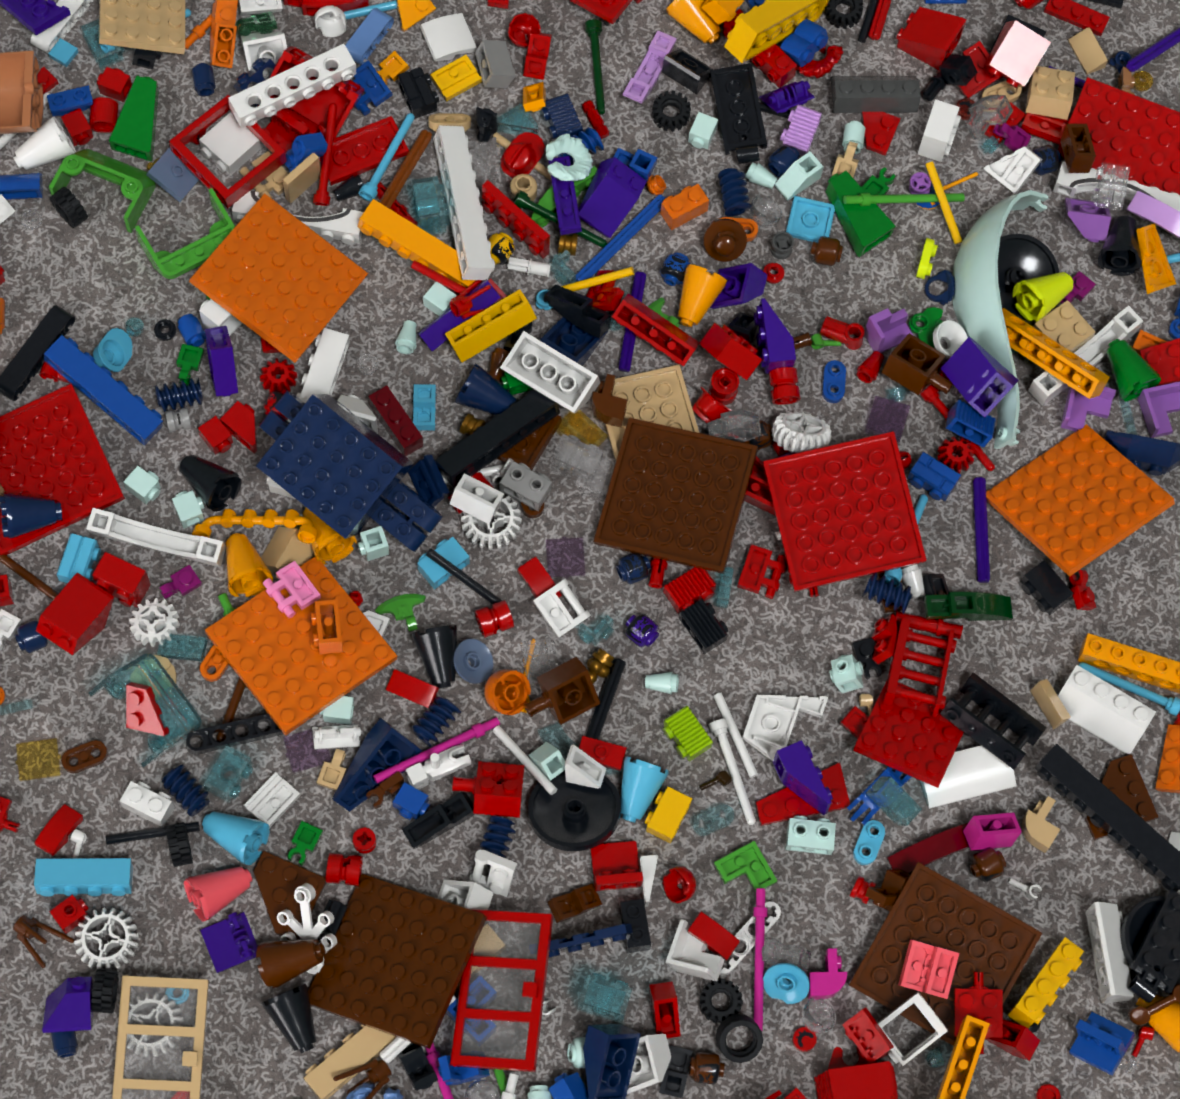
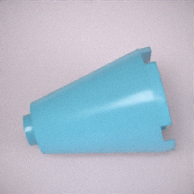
M626 756L620 797L621 814H623L622 819L635 823L636 819L641 820L667 778L669 770L665 769L662 773L659 766L638 759L633 760L632 763L630 762L631 757Z
M215 811L207 814L202 822L203 831L238 861L246 865L253 864L260 857L262 852L258 851L262 843L267 844L270 833L269 825L262 820Z

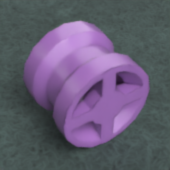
M923 172L913 174L909 185L910 194H929L931 186L930 176Z

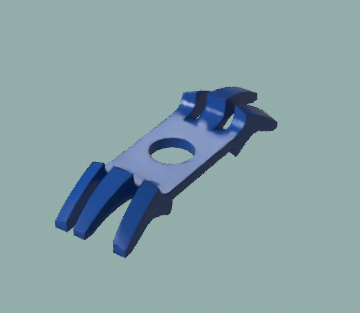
M888 766L847 807L850 811L861 800L864 802L850 820L852 822L870 808L871 811L861 822L865 826L883 804L912 776L906 775L900 779L899 777L903 772L898 770L893 772V768ZM882 783L887 786L888 793L886 796L877 795L875 791L877 784Z

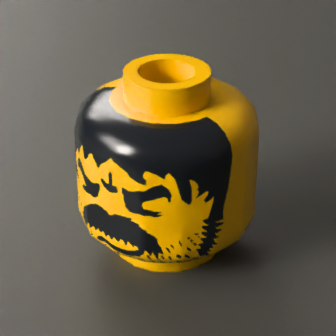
M502 232L492 234L488 239L491 243V258L494 259L495 265L506 264L515 250L514 241L509 235Z

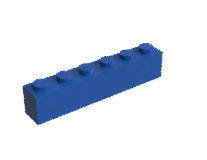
M61 335L44 353V361L72 383L74 387L144 446L162 428V416L156 410L148 409L142 398L138 395L133 396L128 392L129 389L123 382L115 381L108 369L103 366L100 368L94 363L95 359L89 353L81 352L76 342L71 338L66 339Z

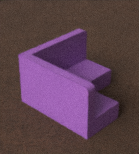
M887 308L868 318L864 336L873 351L883 353L898 346L909 333L912 334L906 324L908 314L905 309L891 314Z
M1180 382L1143 389L1138 397V401L1150 438L1171 434L1173 430L1167 413L1180 411Z
M1069 387L1061 428L1073 431L1084 428L1087 414L1108 418L1116 390L1104 387L1100 396L1088 399L1072 387Z

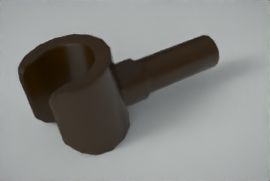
M721 771L715 778L700 785V789L702 791L716 785L718 782L725 787L732 782V777L726 771Z

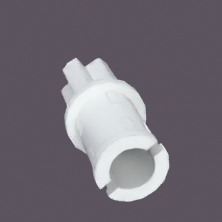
M510 257L507 268L527 273V275L536 274L549 277L551 263L532 261L531 258L530 260Z

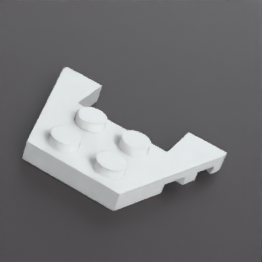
M757 695L742 739L773 761L776 751L787 747L798 711L822 718L828 697Z

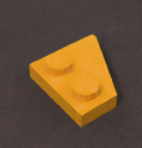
M397 0L398 14H400L403 32L436 10V7L430 0Z

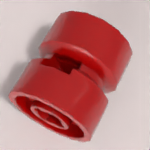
M781 367L771 370L769 372L770 385L774 387L771 391L772 403L783 405L800 401V390L795 385L798 383L797 369Z
M729 368L716 370L711 378L709 394L723 405L732 403L736 399L739 387L737 373Z
M505 600L492 604L490 609L483 607L474 611L484 638L496 634L498 629L503 632L514 628L513 618Z
M329 853L326 883L340 884L341 881H344L346 885L359 886L363 856L349 855L347 858H344L343 854Z

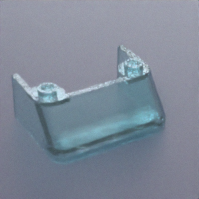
M149 653L143 654L111 673L88 693L90 696H93L106 689L113 698L121 700L126 697V685L130 682L151 686L155 695V701L162 712L159 715L164 727L168 726L169 734L166 736L152 734L148 738V746L153 754L141 763L143 768L187 738L190 732L197 730L201 726V718L158 659Z

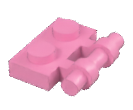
M296 561L276 572V577L279 581L273 583L268 578L263 582L267 589V594L275 599L278 603V609L281 613H285L288 618H292L296 614L292 608L296 603L303 610L321 598L320 593ZM284 588L291 595L286 599L280 592Z

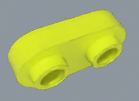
M926 238L916 274L917 278L925 279L926 275L930 276L933 266L932 263H929L930 257H935L938 245L934 244L935 240Z

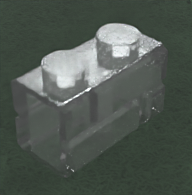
M1102 162L1101 167H1098L1096 171V180H1099L1098 186L1092 192V201H1095V206L1116 210L1123 209L1130 167Z

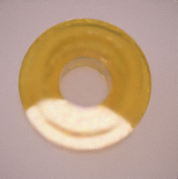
M1139 71L1133 75L1135 78L1134 87L1137 90L1147 91L1152 87L1153 78L1148 72ZM1140 78L1145 79L1146 82H1142Z

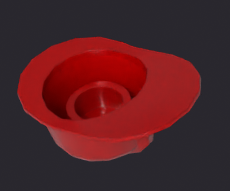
M532 132L518 135L503 153L501 158L503 172L512 178L519 174H529L544 154L545 145L543 140Z
M700 387L703 393L692 409L704 422L709 424L714 422V424H717V421H722L728 416H732L740 421L742 420L732 410L715 400L705 389Z

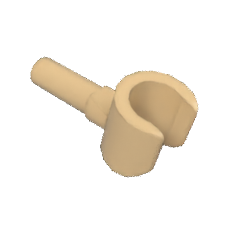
M861 694L859 696V706L867 707L869 716L873 710V697L870 694Z

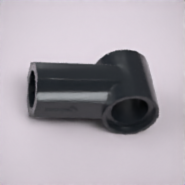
M329 899L324 911H330L334 915V922L327 926L323 932L336 936L348 909L347 906L339 901Z

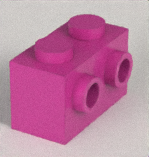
M1014 812L973 816L963 830L970 850L1012 847L1022 832Z

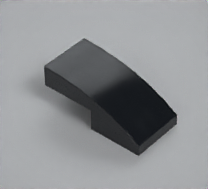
M670 1045L671 1060L661 1082L659 1093L683 1098L693 1050Z

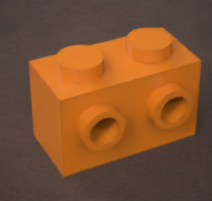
M699 184L687 186L676 196L671 195L663 200L660 214L669 228L673 230L707 212L709 199Z
M338 599L315 601V612H311L312 626L317 625V633H313L314 647L319 646V654L342 652Z

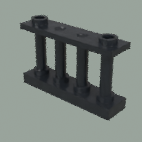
M973 672L960 690L964 696L958 702L951 698L940 714L1014 770L1026 755L1021 750L1027 742L1034 746L1047 727ZM971 700L983 708L977 716L965 708ZM990 714L1001 722L995 730L984 722ZM1008 728L1020 736L1014 744L1002 736Z

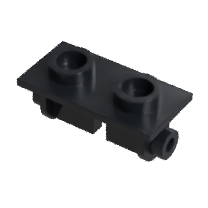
M477 107L476 119L477 128L479 129L477 139L481 143H486L490 140L492 133L495 134L497 132V113L488 108L482 109Z

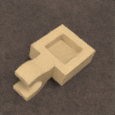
M850 141L845 156L838 155L832 176L837 173L840 175L847 171L854 178L859 160L853 159L858 143Z
M336 748L332 762L324 761L317 785L337 790L347 771L346 768L341 767L346 756L345 751Z

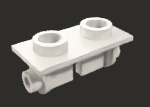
M358 725L312 727L314 749L360 747L359 736H361V729Z

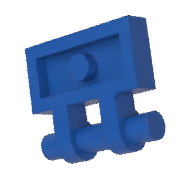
M369 60L356 69L357 74L354 75L356 78L354 82L363 87L366 94L360 97L355 106L364 116L370 113V109L367 106L369 102L372 101L377 107L393 95Z

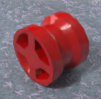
M366 827L356 830L353 835L354 848L362 854L372 852L376 847L374 832Z
M859 875L850 893V897H857L861 899L862 903L867 904L870 899L865 896L868 887H875L876 883H869L865 881L864 877Z

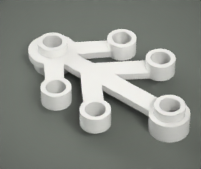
M308 883L297 887L294 893L295 900L300 903L303 926L293 917L292 912L288 909L281 911L277 915L278 922L281 925H288L302 940L317 939L324 929L334 922V915L330 911H324L318 916V922L313 927L310 902L315 898L316 891ZM287 932L280 937V941H287L286 937L290 940H296V936L292 932ZM331 933L321 939L326 953L337 945V938ZM324 958L322 963L309 969L307 972L310 974L319 973L324 966Z

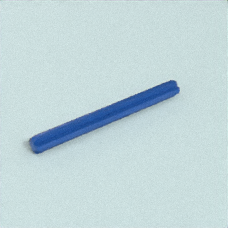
M661 194L657 195L574 276L575 282L591 278L661 210V204L665 197Z

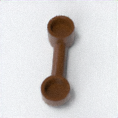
M1180 983L1175 984L1168 996L1146 1008L1139 1005L1132 1006L1128 1011L1129 1020L1136 1025H1144L1148 1023L1151 1015L1176 1002L1180 1003Z

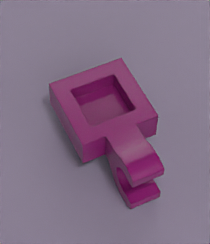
M1003 123L1002 126L996 124L993 130L996 135L1006 138L1004 145L1013 152L1024 146L1027 147L1031 135L1017 125L1010 127L1006 123Z
M1079 271L1072 278L1073 290L1060 303L1063 304L1067 300L1071 303L1075 298L1082 301L1096 284Z
M188 565L170 576L172 582L162 585L160 589L161 594L166 600L177 592H180L183 597L201 586L202 583L192 567Z

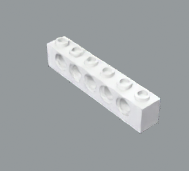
M341 44L228 97L229 107L241 128L252 126L258 120L264 117H271L283 108H290L302 99L312 98L319 91L331 89L336 83L350 80L357 74L356 63L345 44ZM336 68L335 71H329L328 69ZM310 77H317L316 80H309ZM291 86H298L296 89H290ZM272 95H278V96H279V97H277V98H270V96H272ZM253 104H259L258 107H251Z

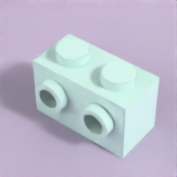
M805 816L790 818L787 826L785 850L832 855L836 823H831L829 819L818 818L817 821L807 820Z

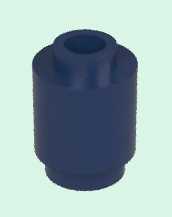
M206 63L197 64L192 69L195 91H197L199 96H210L216 88L213 67Z
M75 1031L51 1032L53 1049L57 1053L58 1058L77 1054L76 1048H78Z

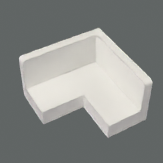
M681 919L666 963L677 972L717 982L724 959L721 956L705 953L707 945L689 934L688 929L691 925L686 920Z

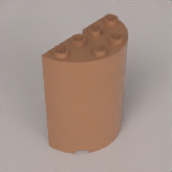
M34 50L0 53V134L37 132V128L41 127L44 107L42 83L38 84L37 74L40 72Z

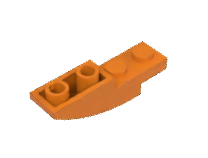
M215 0V3H213L210 32V65L232 69L237 31L235 22L238 0Z

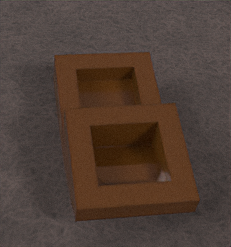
M593 883L574 889L568 894L552 898L547 902L556 923L571 919L602 905Z

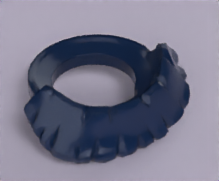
M948 270L940 271L937 275L927 280L924 291L928 299L933 302H940L943 306L953 299L955 280L952 273ZM939 280L947 283L948 290L943 294L935 296L929 292V286L932 282Z

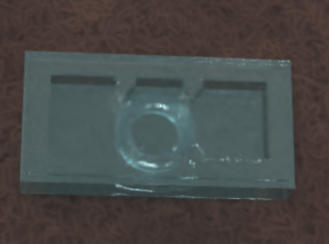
M170 634L172 640L164 639V644L162 646L159 645L157 653L159 656L202 662L208 641L203 637Z

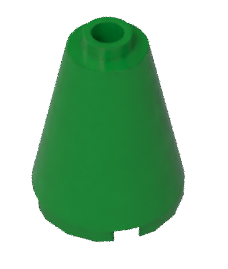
M1116 339L1108 345L1107 356L1120 397L1125 402L1138 398L1143 389L1156 387L1160 383L1161 378L1159 374L1126 340L1120 341V339Z

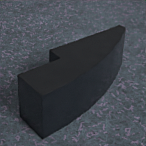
M556 284L544 295V299L559 314L583 331L600 338L610 328L611 313L593 307V299Z
M460 792L445 803L438 804L402 830L413 849H416L475 815L473 814L474 804L467 793Z

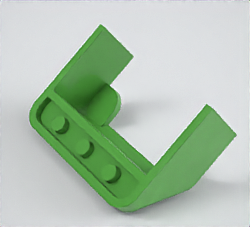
M83 149L65 157L49 185L51 196L62 187H67L71 177L79 175L82 171L120 185L123 196L132 200L124 215L127 232L132 233L156 187V183L146 175L147 172L90 149Z
M213 188L208 190L210 201L220 221L211 226L209 235L173 253L167 251L155 253L139 225L135 226L138 242L154 269L163 277L174 279L202 265L235 228L234 223Z

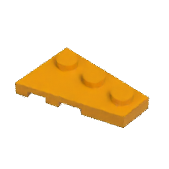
M1155 223L1137 229L1147 294L1175 285L1176 281Z

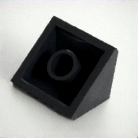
M679 49L665 55L662 73L693 93L698 94L711 77L710 70L714 69L684 50Z

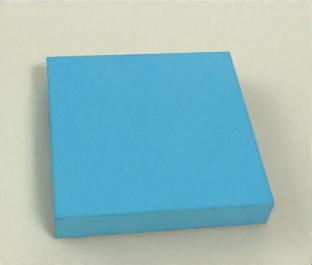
M794 196L786 232L791 234L793 238L817 242L820 236L829 237L835 212L834 205Z

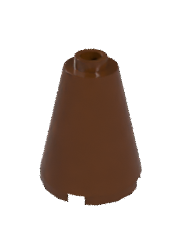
M316 939L265 941L260 943L256 950V958H261V965H257L261 978L266 986H273L272 988H278L322 963L326 955L324 945Z

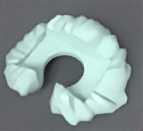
M566 133L547 144V160L552 161L555 156L562 153H567L573 157L572 166H564L557 161L549 164L547 169L550 175L561 181L584 180L589 176L591 168H593V159L591 158L592 155L588 153V148L582 143V139L570 137V134Z

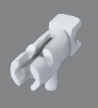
M460 744L451 747L439 754H431L430 759L425 761L424 766L421 763H417L407 768L406 777L410 785L419 790L429 785L428 780L436 781L456 772L458 769L471 765L469 754L456 758L465 753L464 745Z

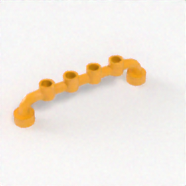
M225 509L222 516L217 515L206 518L201 524L195 525L192 535L210 538L212 533L210 527L221 524L225 528H231L233 525H242L246 528H252L254 525H263L266 528L284 525L287 528H295L296 525H302L298 532V539L300 541L310 544L315 541L317 536V530L314 528L313 522L307 517L299 516V513L293 509L287 510L285 516H278V513L272 509L266 510L264 516H257V513L252 509H246L243 516H236L235 511Z

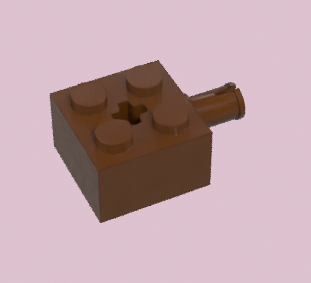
M910 333L892 351L881 372L917 395L930 384L946 395L953 386L950 380L938 374L946 355Z
M576 656L537 677L542 691L541 696L524 704V707L530 717L548 708L558 723L562 725L599 705L600 701L588 669Z

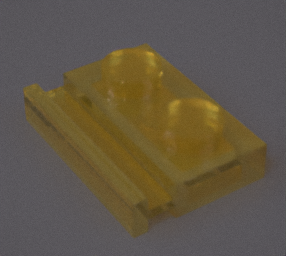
M580 409L575 414L570 412L565 416L556 430L584 459L608 438V435Z

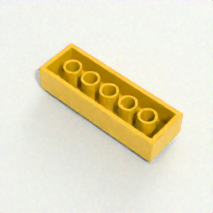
M766 0L762 5L754 6L749 12L741 13L736 18V24L728 33V40L724 47L743 63L786 39L790 34L794 33L797 26L803 20L817 21L829 0Z

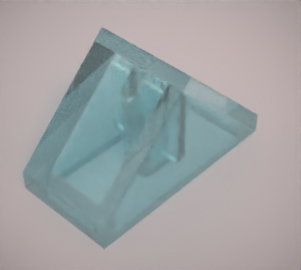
M519 104L497 118V132L513 135L532 132L538 135V124L528 112H525L524 106Z

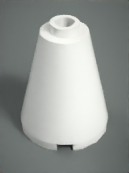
M55 116L49 118L37 132H34L15 151L16 156L13 158L19 168L24 167L25 170L76 153L69 136L65 134L64 128Z

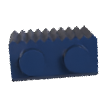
M568 93L546 100V106L541 109L544 121H549L550 123L549 132L552 139H557L560 135L566 133L570 134L571 137L583 131Z

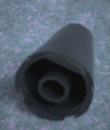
M1127 215L1118 217L1099 253V266L1103 270L1104 268L1111 270L1110 274L1128 276L1141 267L1142 257L1136 231L1137 223L1134 218Z
M190 455L185 457L180 463L181 474L205 505L214 512L226 508L228 505L225 502L230 497L234 500L241 488L242 482L236 472L203 458Z
M457 625L425 629L426 633H419V631L412 633L414 643L432 685H437L439 689L452 687L451 682H455L456 674L453 658L457 647Z
M306 983L262 1002L264 1009L294 1051L300 1050V1053H304L314 1048L312 1043L317 1042Z

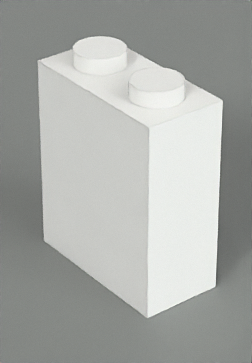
M232 112L199 139L200 152L207 159H213L216 167L223 173L226 171L230 176L265 146L246 126L240 127Z

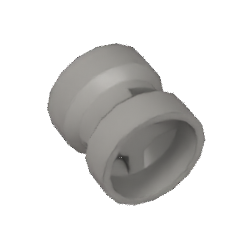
M187 407L180 408L176 412L172 410L165 411L169 433L176 432L181 428L184 430L191 429Z

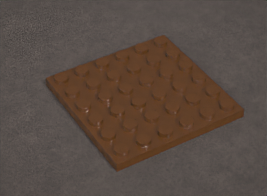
M629 418L594 537V544L724 574L758 452V446Z
M918 862L849 986L891 1010L896 1009L916 992H919L948 1029L940 1038L954 1046L957 1038L955 1037V988L967 989L974 986V972H978V981L979 972H984V987L1003 989L1004 1004L1039 941L1042 932ZM910 939L959 953L948 999L898 985ZM914 1003L899 1014L931 1033L936 1031Z
M362 874L359 879V886H356L347 905L348 909L336 934L337 945L326 953L324 966L319 973L317 972L308 991L310 1005L430 1049L487 917L479 912Z

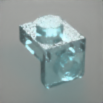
M565 250L562 254L558 253L551 263V271L555 274L556 280L561 285L576 282V274L565 265L570 260V252L568 250Z
M606 615L593 631L582 623L579 626V636L585 643H592L597 646L603 638L607 640L613 633L614 620Z

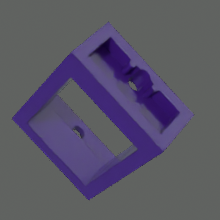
M227 326L205 329V337L216 396L226 397L238 393L233 347Z

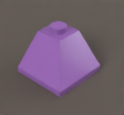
M1065 197L1067 214L1084 238L1096 243L1100 242V240L1106 241L1111 220L1108 204Z

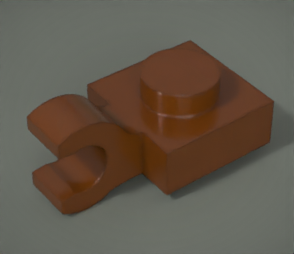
M399 771L379 784L378 788L370 790L366 794L367 799L377 796L379 800L373 804V807L375 809L381 807L384 796L386 797L389 794L394 796L399 792L404 783V778Z

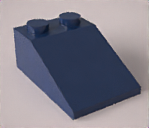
M562 317L540 341L583 366L608 333V330L600 338H597Z
M622 1024L588 1025L583 1051L589 1099H626L641 1033Z

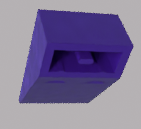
M761 298L759 306H756V312H754L755 326H759L757 345L762 348V354L759 357L763 359L760 362V366L764 367L765 374H769L771 370L776 368L793 367L796 361L793 337L765 298Z
M970 336L941 367V370L965 400L983 417H986L1019 381Z
M801 740L777 750L772 763L782 784L822 815L827 814L833 797L830 789L824 787L821 781L823 776L819 767H815L811 760L813 755L809 746H805Z

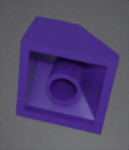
M752 263L719 269L718 274L724 277L727 282L710 308L717 309L744 304L762 295L768 275Z
M92 976L67 978L46 998L42 1027L43 1033L91 1030L93 1019L91 1003L93 996Z

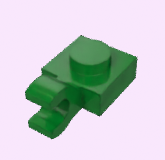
M182 344L176 362L177 367H181L178 377L180 382L184 380L185 384L188 385L192 370L199 371L204 348Z

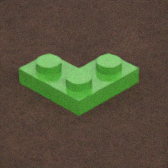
M755 841L714 862V866L724 884L743 874H746L755 892L757 888L766 889L777 883L775 875Z

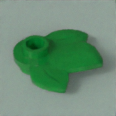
M930 307L923 313L913 315L909 320L910 330L918 334V338L933 348H935L933 332L943 322L940 320L943 309ZM921 322L923 327H918L916 323Z

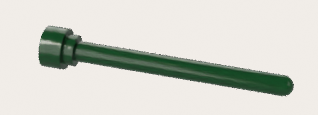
M592 19L585 22V31L591 40L596 106L599 114L603 115L605 113V101L599 47L602 23L600 20Z
M521 190L517 192L513 203L520 209L527 208L559 225L557 214L531 201L527 193ZM582 227V232L575 233L599 247L604 248L607 245L605 239Z

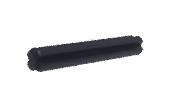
M617 658L612 662L613 665L610 668L599 698L600 704L596 706L586 737L599 740L626 662Z

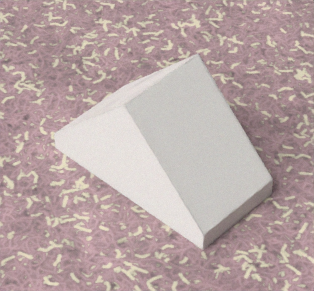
M571 745L565 762L566 782L597 789L601 788L607 768L577 746Z

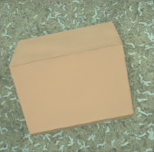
M278 527L261 557L271 572L276 574L277 571L293 561H296L300 567L312 559L314 555L312 545L298 539L299 530L297 528Z

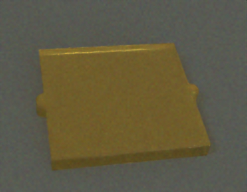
M57 738L16 744L18 760L15 763L18 765L20 781L61 776L59 764L61 756L58 754Z

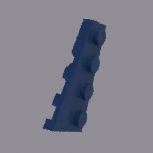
M622 924L595 930L593 933L573 935L570 939L551 940L549 958L560 956V951L568 949V953L582 950V945L590 944V947L604 945V940L611 938L613 942L627 939V934L633 933L631 924ZM539 944L529 945L531 955H537Z

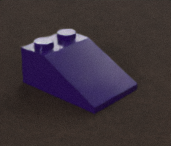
M615 157L602 161L578 209L580 218L605 237L611 238L639 199L647 181Z

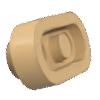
M1003 81L985 89L981 97V103L990 110L1000 108L1018 100L1022 87L1014 88L1007 84L1006 81ZM1010 90V91H1012L1014 94L1010 95V94L1007 93V91ZM993 98L995 102H991L988 99Z
M432 114L428 118V126L434 132L437 131L439 125L463 126L466 132L471 128V117L466 114Z

